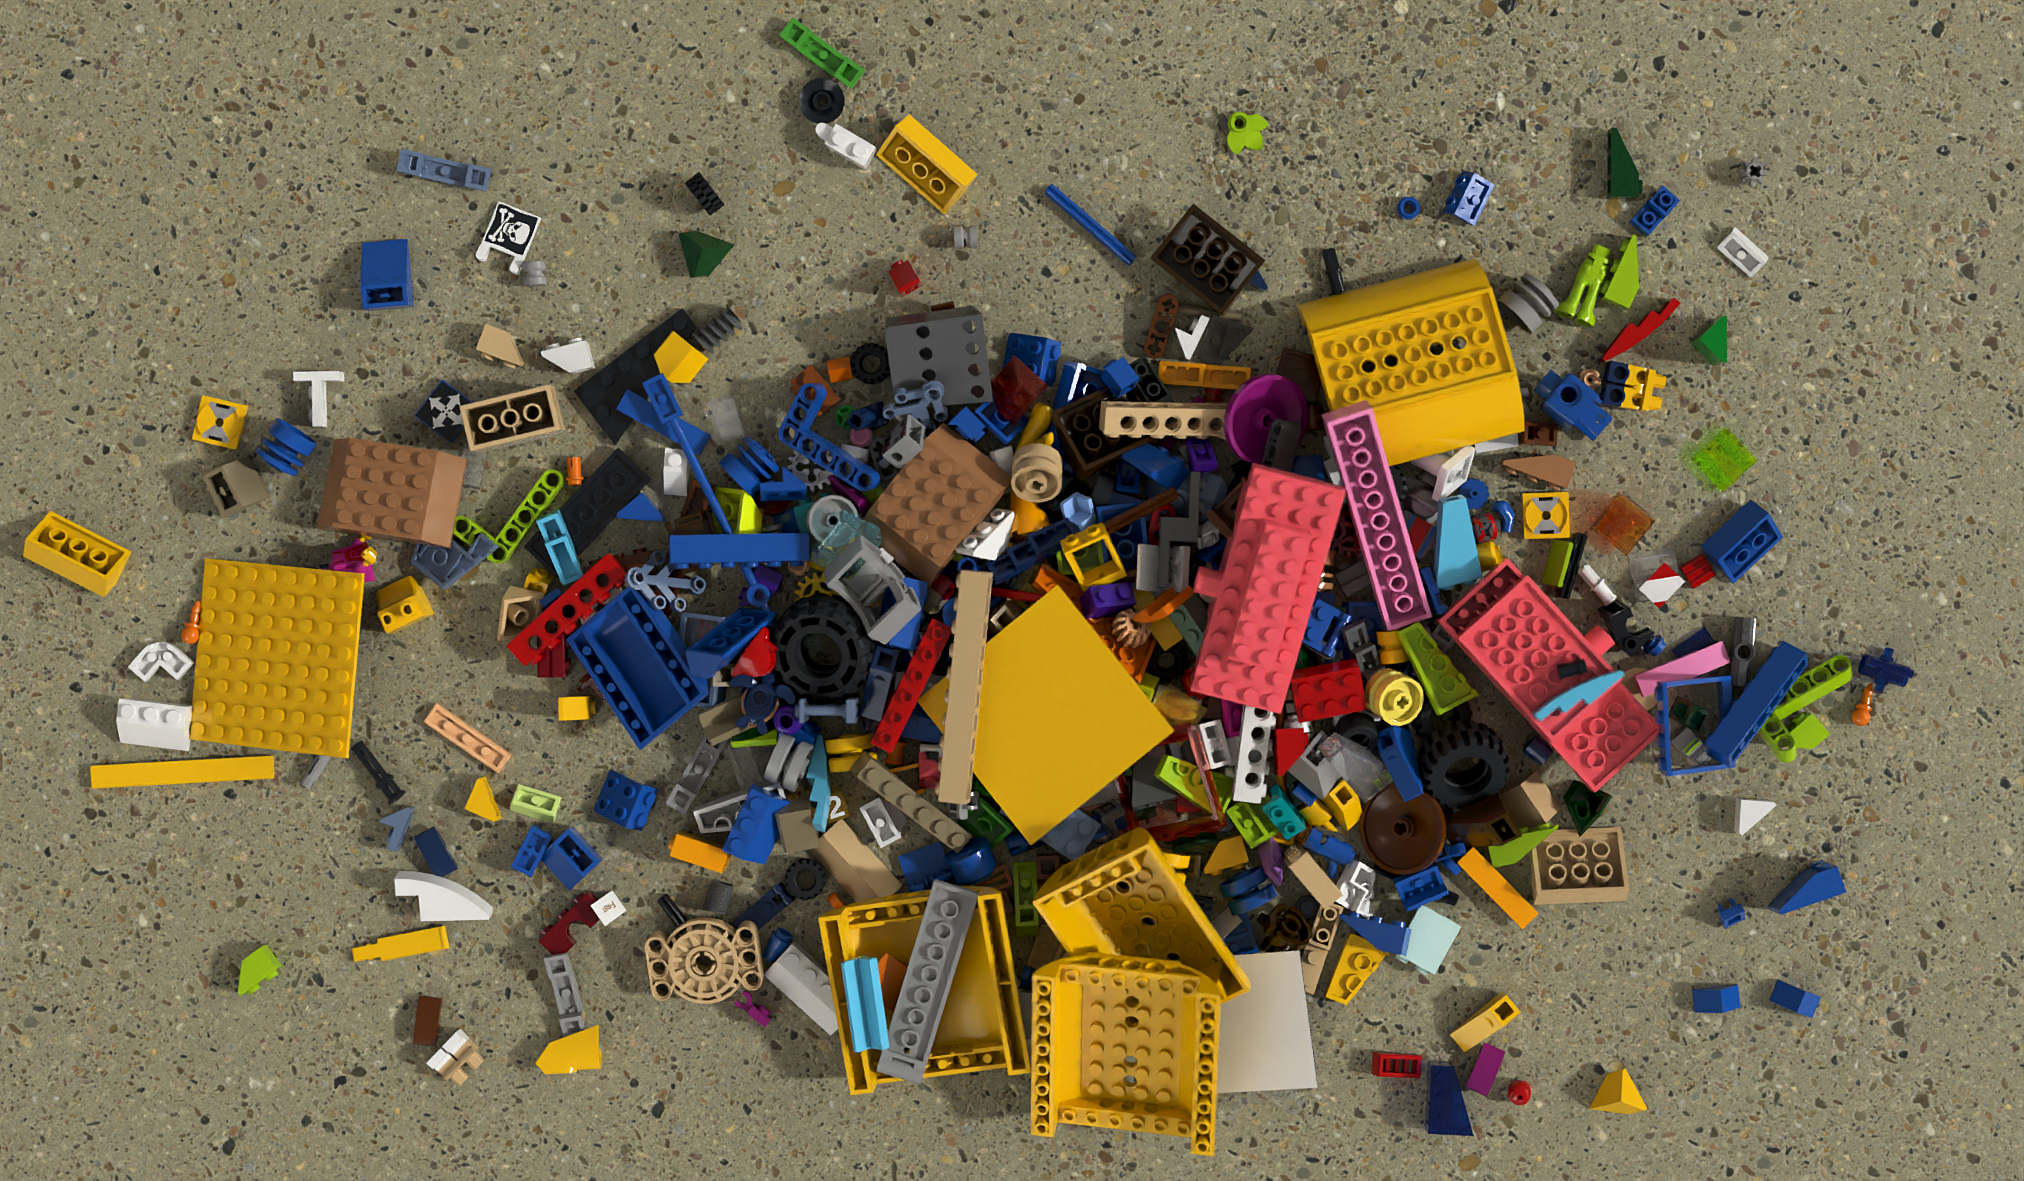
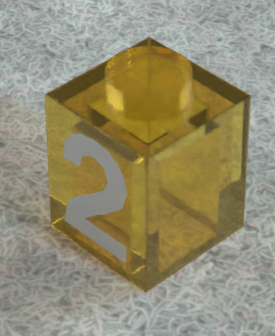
M831 788L828 823L852 815L843 789Z

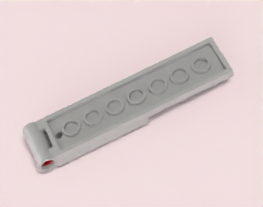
M937 879L934 880L889 1027L888 1039L890 1048L882 1050L877 1072L915 1084H921L979 892Z

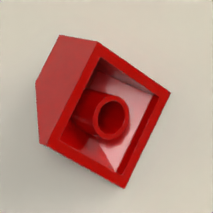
M1275 728L1272 730L1275 775L1283 776L1305 752V746H1309L1308 732H1304V728Z

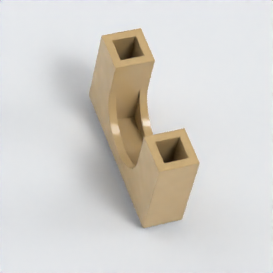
M1293 844L1283 852L1285 854L1283 857L1284 862L1325 910L1343 896L1340 890L1300 844L1297 846Z

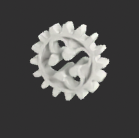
M810 442L809 449L812 450L814 444L813 442ZM793 450L796 456L788 458L793 463L787 466V469L793 470L792 474L805 483L806 486H810L812 492L815 491V486L823 490L824 482L829 485L831 484L828 478L834 474L828 470L822 471L820 469H814L816 481L811 483L808 480L811 474L809 469L797 470L799 463L810 465L811 460ZM826 454L827 460L831 462L832 456Z

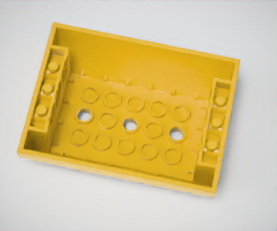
M1137 827L1064 864L1043 884L1033 899L1032 903L1070 956L1095 952L1174 961L1168 957V954L1174 953L1179 956L1180 959L1177 961H1180L1182 965L1203 973L1214 982L1221 994L1220 1005L1250 991L1248 976L1149 832L1144 828ZM1118 882H1127L1130 888L1122 889L1119 887ZM1149 917L1155 923L1148 925L1144 923L1143 919ZM1135 996L1127 997L1131 1003L1139 1002ZM1134 1016L1126 1017L1131 1023L1138 1022V1019Z

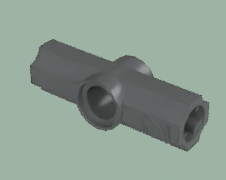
M1735 617L1733 641L1729 650L1731 656L1729 675L1731 676V685L1745 687L1751 679L1752 659L1755 655L1753 646L1756 618ZM1743 645L1747 649V654L1745 657L1740 658L1737 651Z

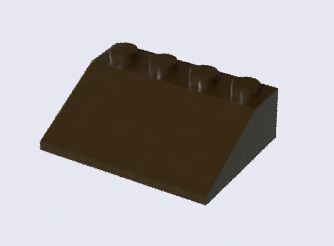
M1195 204L1191 205L1150 257L1154 263L1223 317L1266 261Z
M1105 387L1050 413L1067 461L1078 480L1124 460L1121 456L1125 452L1146 444L1154 446L1160 440V438H1153L1150 435L1132 438L1128 435L1119 434V437L1112 438L1107 437L1099 429L1101 401L1144 402L1136 387L1118 399L1108 387ZM1123 417L1120 424H1126L1130 417ZM1146 417L1143 421V425L1149 424L1152 420V417Z

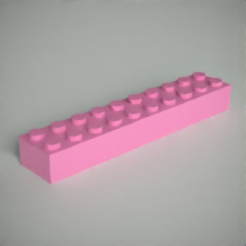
M1367 400L1322 414L1384 626L1387 631H1391L1432 617L1372 407Z

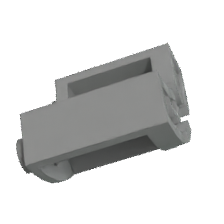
M859 534L824 570L826 585L832 591L839 593L853 607L861 618L867 635L872 640L879 641L885 645L921 610V606L913 588H907L903 582L905 576L893 562L889 565L881 555L883 552ZM860 557L881 575L861 596L840 578ZM889 586L897 602L877 620L869 605Z

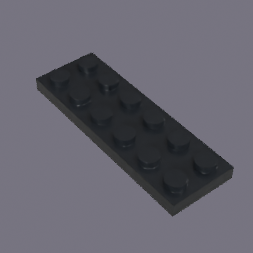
M617 448L559 509L578 557L617 517V513L628 505L652 480L620 448ZM539 530L527 542L524 548L556 578H559L545 546V540Z

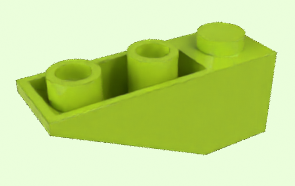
M1634 234L1629 236L1628 239H1623L1619 248L1622 251L1619 259H1614L1609 269L1612 272L1609 281L1605 279L1600 290L1603 293L1600 298L1601 300L1623 310L1630 308L1639 289L1637 239Z
M1550 822L1536 825V829L1530 830L1528 826L1520 827L1521 837L1502 846H1488L1493 868L1518 862L1558 829V824L1551 825Z

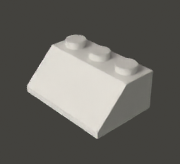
M128 697L119 698L116 723L120 743L189 751L193 706Z

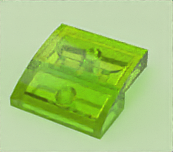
M1727 426L1691 458L1722 493L1758 461Z

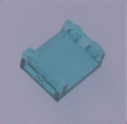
M842 510L840 512V522L822 544L816 541L811 547L812 561L827 568L859 534L876 547H879L882 543L880 529L874 523H868L860 519L856 514ZM860 557L842 577L851 581L866 561Z

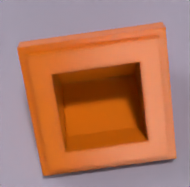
M850 357L827 360L831 383L853 379Z

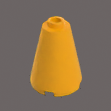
M1012 486L1009 510L1013 511L1015 515L1009 543H1012V539H1016L1018 544L1026 540V535L1045 528L1050 523L1045 511L1038 507L1041 502L1023 500L1015 494Z

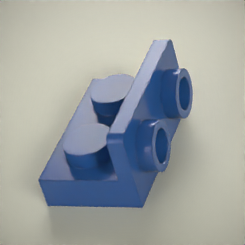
M1462 171L1455 181V187L1451 195L1445 202L1443 212L1453 215L1471 226H1475L1494 184L1474 172Z

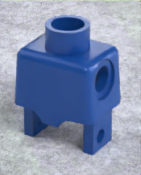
M1551 369L1534 389L1538 395L1545 399L1541 405L1543 412L1567 432L1574 425L1584 435L1594 441L1613 419L1598 406L1603 402L1599 398V394L1572 373L1566 374L1564 378H1561ZM1563 392L1570 394L1573 401L1571 403L1564 402L1560 394Z

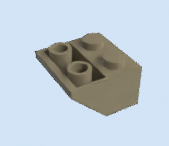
M250 456L222 465L202 475L222 517H231L270 497Z

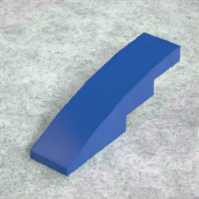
M627 389L616 409L679 444L670 423L662 425L652 402ZM678 417L679 423L693 451L701 455L711 435Z

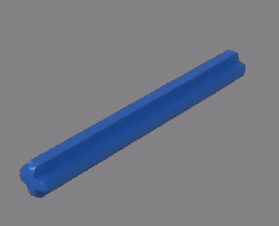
M1053 184L1048 186L1045 190L1046 196L1125 264L1131 265L1136 259L1135 254Z

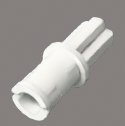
M1589 564L1580 567L1578 574L1589 585V590L1591 592L1594 591L1605 606L1616 599V595L1604 583L1605 579L1600 578Z

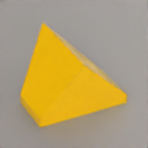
M1626 1068L1609 1072L1606 1075L1589 1109L1633 1114L1645 1111L1647 1107Z

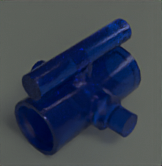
M1886 647L1880 658L1864 654L1860 660L1858 674L1875 679L1874 683H1876L1874 692L1883 694L1888 683L1905 687L1908 679H1911L1914 675V670L1910 669V667L1894 662V658H1892L1894 649Z

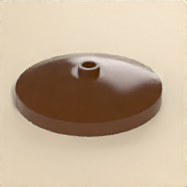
M1395 783L1387 784L1374 791L1363 806L1359 821V831L1363 847L1372 861L1388 872L1404 875L1422 871L1438 858L1443 849L1446 839L1445 817L1437 800L1429 795L1424 788V794L1405 802Z

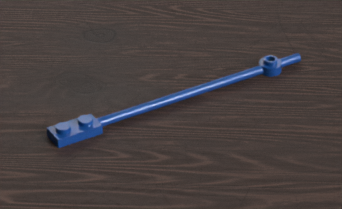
M664 373L643 382L642 384L662 425L670 423L723 534H734L679 423L678 417L684 414ZM738 564L750 587L747 591L749 603L759 607L762 611L772 612L768 605L770 599L769 589L765 585L757 583L751 568H745L744 564ZM756 591L763 593L762 599L757 600L755 598ZM775 619V620L773 621V623L769 626V628L775 626V624H776V619Z

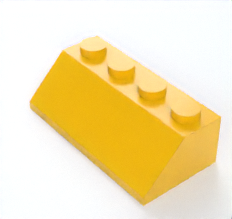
M910 114L894 127L876 154L944 215L969 188L978 175Z
M52 511L27 536L23 557L102 597H105L117 583L131 555V551Z

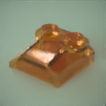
M1618 492L1611 498L1609 504L1589 529L1599 534L1620 550L1623 555L1627 556L1653 525L1655 519L1629 497Z

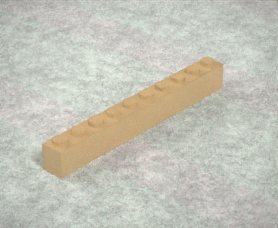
M965 569L961 570V574L957 575L956 587L959 588V595L954 601V611H957L956 620H953L952 634L955 635L954 643H951L949 649L952 665L948 667L947 680H950L949 689L945 692V703H948L947 712H944L942 725L945 726V735H942L940 740V749H943V756L938 762V772H941L940 781H937L935 790L936 795H939L938 801L963 805L970 802L993 572Z

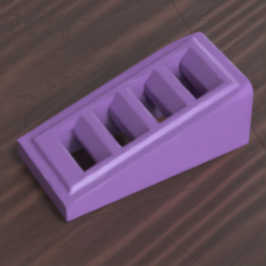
M1270 838L1256 848L1265 873L1276 885L1280 886L1282 884L1283 852L1279 844L1273 838Z

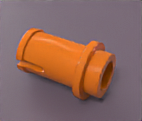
M581 457L566 458L568 478H565V481H568V486L582 485L584 478L581 477Z

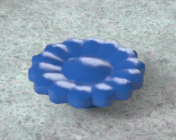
M1472 478L1465 481L1463 485H1460V491L1457 493L1466 498L1468 509L1470 510L1472 508L1475 510L1479 507L1482 508L1484 503L1488 502L1490 495L1488 492L1489 488L1485 486V482Z

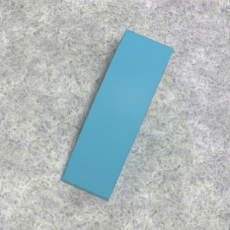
M559 509L537 517L536 522L562 585L580 579L584 573Z

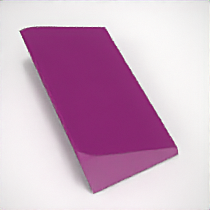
M830 475L829 480L834 492L838 496L851 501L857 512L864 517L872 505L871 501L852 485L836 475Z

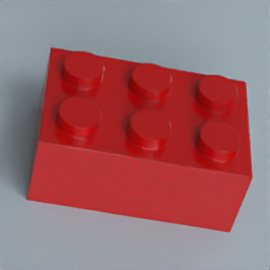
M1356 658L1293 671L1290 689L1298 723L1367 710L1360 667Z

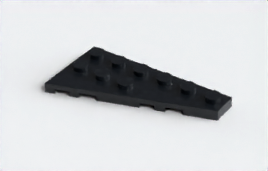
M683 308L574 390L575 394L615 446L633 421V418L616 409L626 390L628 389L648 400L649 396L642 383L660 374L653 354L672 331L688 341L692 332L697 328Z

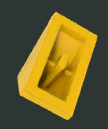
M484 776L477 779L464 809L495 822L502 819L487 778Z

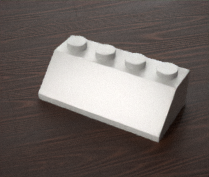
M793 941L765 972V977L831 1036L838 1029L828 971L799 944Z

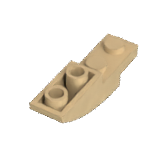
M1320 904L1312 922L1313 937L1301 952L1305 992L1307 994L1314 995L1327 953L1330 951L1338 927L1340 914H1342L1344 908L1342 906L1332 904L1325 910Z

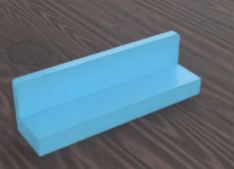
M863 955L843 961L841 968L854 1052H861L870 1048L879 1050L890 1048L877 958Z

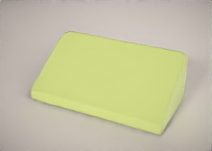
M518 784L510 803V810L554 823L561 797Z

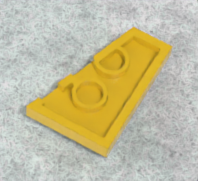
M1349 932L1324 996L1347 1005L1364 985L1366 979L1379 967L1380 962L1389 953L1378 950L1364 937Z

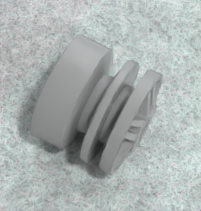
M1525 272L1520 277L1522 282L1516 281L1514 283L1519 294L1517 295L1515 292L1507 290L1497 300V303L1517 326L1525 332L1532 334L1542 324V320L1537 313L1539 312L1549 317L1551 315L1549 309L1556 310L1559 307V303L1545 284Z

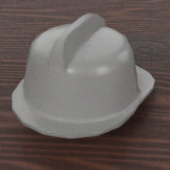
M1406 478L1407 491H1405V499L1400 503L1401 511L1407 510L1428 523L1436 521L1438 502L1432 499L1434 489L1419 480Z

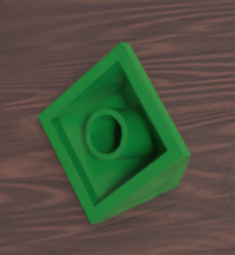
M1727 316L1713 319L1690 342L1712 365H1720L1727 362Z

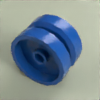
M1263 865L1244 870L1219 885L1223 897L1230 898L1235 896L1227 904L1232 916L1257 908L1277 896L1272 883L1261 884L1268 878Z

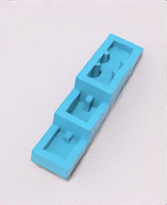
M1616 670L1594 676L1573 685L1550 698L1531 714L1536 720L1542 721L1556 708L1560 712L1566 713L1580 700L1590 705L1623 677L1625 673L1621 670Z
M822 735L817 736L806 777L809 784L813 785L809 800L812 807L816 808L812 824L816 831L825 832L830 808L831 777L827 762L829 760L828 753L826 752L825 741Z

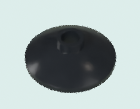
M817 78L808 82L803 87L799 96V106L803 115L816 124L833 122L841 115L845 105V97L840 86L826 78ZM820 99H826L827 104L820 106L818 104Z

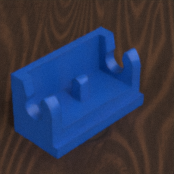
M537 824L531 826L511 865L512 868L532 877L552 838L550 831L546 832L540 829L541 827Z

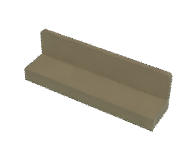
M780 677L775 679L774 687L784 685L779 679ZM743 693L698 713L703 733L711 746L752 728L749 724L743 728H739L736 725L737 720L744 716L741 708ZM779 698L778 708L784 704H789L783 698Z

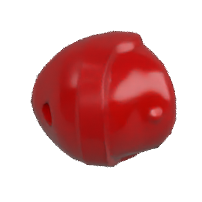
M1522 1080L1512 1081L1508 1086V1099L1518 1106L1527 1104L1531 1098L1529 1083Z

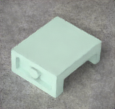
M1422 905L1420 908L1415 909L1416 912L1407 928L1412 929L1407 955L1396 954L1395 958L1406 964L1408 961L1416 964L1415 969L1425 975L1428 972L1435 975L1461 926L1429 907Z

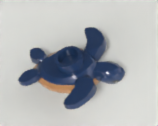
M774 669L769 674L761 676V682H757L754 677L745 674L737 675L730 681L731 687L747 688L741 699V708L744 716L737 720V727L743 728L749 724L751 727H757V731L765 735L767 733L766 722L777 711L779 698H783L790 705L795 704L796 696L788 686H773L776 679Z

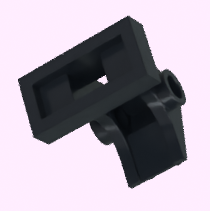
M1617 599L1609 605H1604L1597 609L1600 617L1604 619L1615 645L1630 657L1639 654L1647 641L1649 643L1652 642V636L1655 632L1649 629V627L1633 633L1628 632L1626 622L1628 618L1633 617L1631 609Z

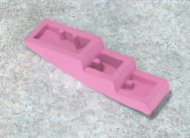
M1719 641L1700 650H1695L1679 658L1664 662L1633 677L1641 697H1645L1654 693L1657 681L1694 678L1730 663V659L1723 641Z

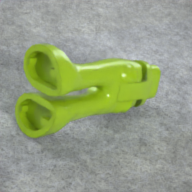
M1594 244L1592 252H1588L1587 258L1579 268L1568 298L1559 303V307L1556 310H1553L1556 315L1567 319L1574 318L1585 286H1588V292L1574 321L1588 328L1594 327L1595 317L1593 310L1606 278L1607 265L1611 262L1608 260L1611 250Z

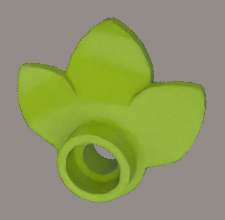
M1244 112L1231 114L1227 122L1230 130L1227 136V143L1230 150L1236 155L1242 151L1244 146L1251 150H1261L1263 148V138L1260 131L1269 125L1268 122L1258 114L1247 115ZM1241 120L1243 126L1240 128L1236 127L1235 121Z

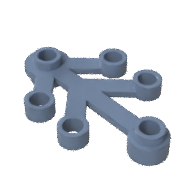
M931 380L924 383L920 389L907 391L905 388L896 389L894 399L899 404L906 403L907 400L921 399L919 402L897 407L893 404L884 405V418L893 419L896 416L910 414L916 420L920 417L922 425L926 427L925 436L928 437L936 430V425L931 422L927 410L930 402H932L934 407V418L936 421L943 422L948 418V410L942 405L941 401L945 392L943 384L939 381Z
M655 551L651 553L650 559L641 568L633 567L627 571L625 583L633 590H640L650 602L652 609L657 611L665 608L667 600L672 611L676 613L681 612L686 608L685 600L677 598L668 587L686 589L690 595L695 596L704 592L706 583L699 576L689 579L668 577L675 570V565H669V562L655 576L647 575L655 565H660L666 560V556L662 551ZM656 555L659 556V561L656 560ZM648 585H654L663 596H656ZM656 600H659L660 607L656 604ZM676 602L680 604V609L677 607Z

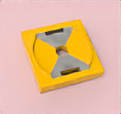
M202 395L192 439L238 450L248 406ZM218 403L230 406V408L225 409L217 407L216 404ZM218 418L223 419L224 423L221 427L216 425ZM209 435L222 438V441L209 439Z
M1568 492L1521 494L1523 539L1570 538ZM1553 497V500L1539 501V498ZM1544 511H1548L1550 513V518L1548 520H1544L1542 518V513ZM1554 530V534H1540V531Z

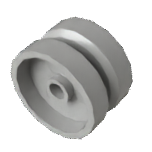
M828 495L820 497L811 504L806 514L808 532L814 540L824 545L837 546L844 544L853 538L858 529L859 517L857 509L851 501L842 496ZM831 516H834V519L837 520L836 524L831 525L829 523Z
M782 734L767 765L764 780L776 784L784 774L783 788L795 792L807 771L814 746L802 741L794 750L795 738Z

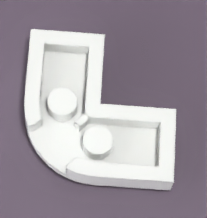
M157 642L146 646L128 668L144 682H148L161 666L176 680H180L194 662L175 645L167 642Z

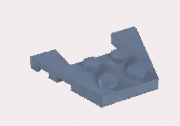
M481 533L468 551L453 538L450 548L416 544L411 563L441 589H447L493 553L499 546L485 534Z

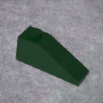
M1612 127L1608 130L1607 199H1636L1642 193L1643 182L1639 180V172L1617 128Z

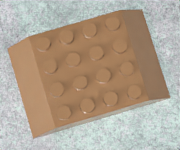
M943 423L924 440L923 450L903 466L869 509L858 531L880 549L884 548L887 553L894 557L895 561L920 581L927 582V586L930 588L957 554L955 549L985 519L1011 486V475Z
M355 438L335 439L317 528L450 548L467 459L438 450Z

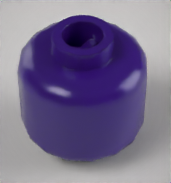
M784 704L777 709L773 716L774 727L784 735H792L798 732L804 725V723H799V718H795V704Z

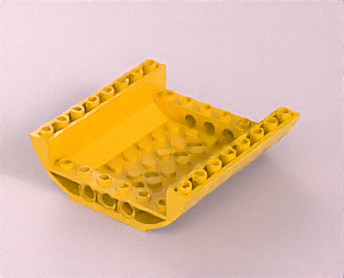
M1469 259L1297 305L1303 327L1306 326L1329 411L1331 412L1367 400L1374 413L1388 466L1525 431L1524 411L1517 371L1492 287L1477 259ZM1456 338H1461L1465 341V347L1463 349H1456L1452 341ZM1439 344L1443 352L1440 355H1434L1430 352V346ZM1387 356H1394L1398 363L1394 367H1389L1385 364L1384 359ZM1372 362L1375 370L1371 373H1366L1362 369V364Z
M1095 952L1062 958L1050 962L1037 970L1032 978L1031 1135L1053 1138L1058 1122L1189 1137L1191 1138V1154L1214 1156L1221 999L1219 989L1214 982L1203 973L1182 965L1180 961ZM1135 996L1139 1002L1131 1003L1127 997ZM1134 1016L1138 1019V1022L1131 1023L1126 1017ZM1134 1056L1137 1061L1132 1063L1127 1061L1125 1057ZM1125 1076H1134L1137 1081L1129 1082L1125 1079Z

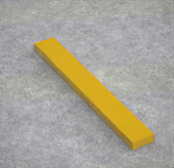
M273 755L90 766L91 789L275 778Z

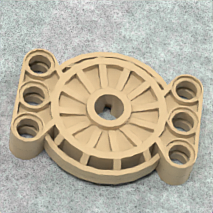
M698 917L680 924L671 932L669 937L662 931H654L649 935L645 943L651 992L653 997L659 1001L667 1000L674 990L679 996L688 1001L699 1004H712L730 997L741 984L748 990L758 989L765 976L758 927L749 920L743 921L736 931L731 925L722 920L711 917ZM686 928L681 934H677L680 930ZM747 929L752 933V936L745 937L741 931ZM652 940H658V941H660V943L662 944V947H660V948L654 947V946L652 945L651 941H652ZM750 951L755 954L756 958L748 959L744 953ZM701 952H704V955L708 956L712 961L714 960L712 965L704 966L700 964L698 956H700ZM655 962L663 963L665 969H658L655 966ZM748 974H756L759 980H750ZM658 984H665L669 990H660ZM729 987H733L731 990L725 992Z

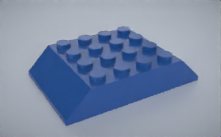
M627 587L566 639L639 750H642L708 695L706 678L691 675L685 652L688 648L663 611L652 609L650 602L640 590H633Z

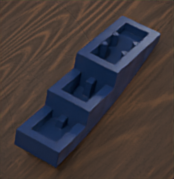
M1065 518L1026 535L1025 541L1007 548L1006 554L999 556L995 561L990 560L986 562L985 567L988 572H993L992 580L997 585L1062 549L1060 541L1077 532L1070 520Z

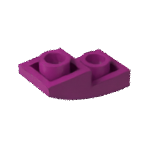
M1484 1042L1465 1088L1487 1097L1506 1052Z

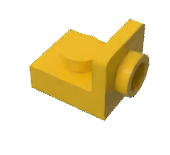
M532 568L526 577L523 589L542 592L544 597H546L554 575L541 568Z

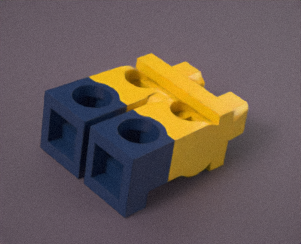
M1612 360L1607 361L1603 382L1611 384L1602 385L1599 398L1603 402L1600 405L1641 412L1660 410L1662 398L1652 396L1653 388L1664 389L1667 378L1657 374L1656 370ZM1612 383H1614V384H1619V385H1624V386H1627V387L1612 385Z

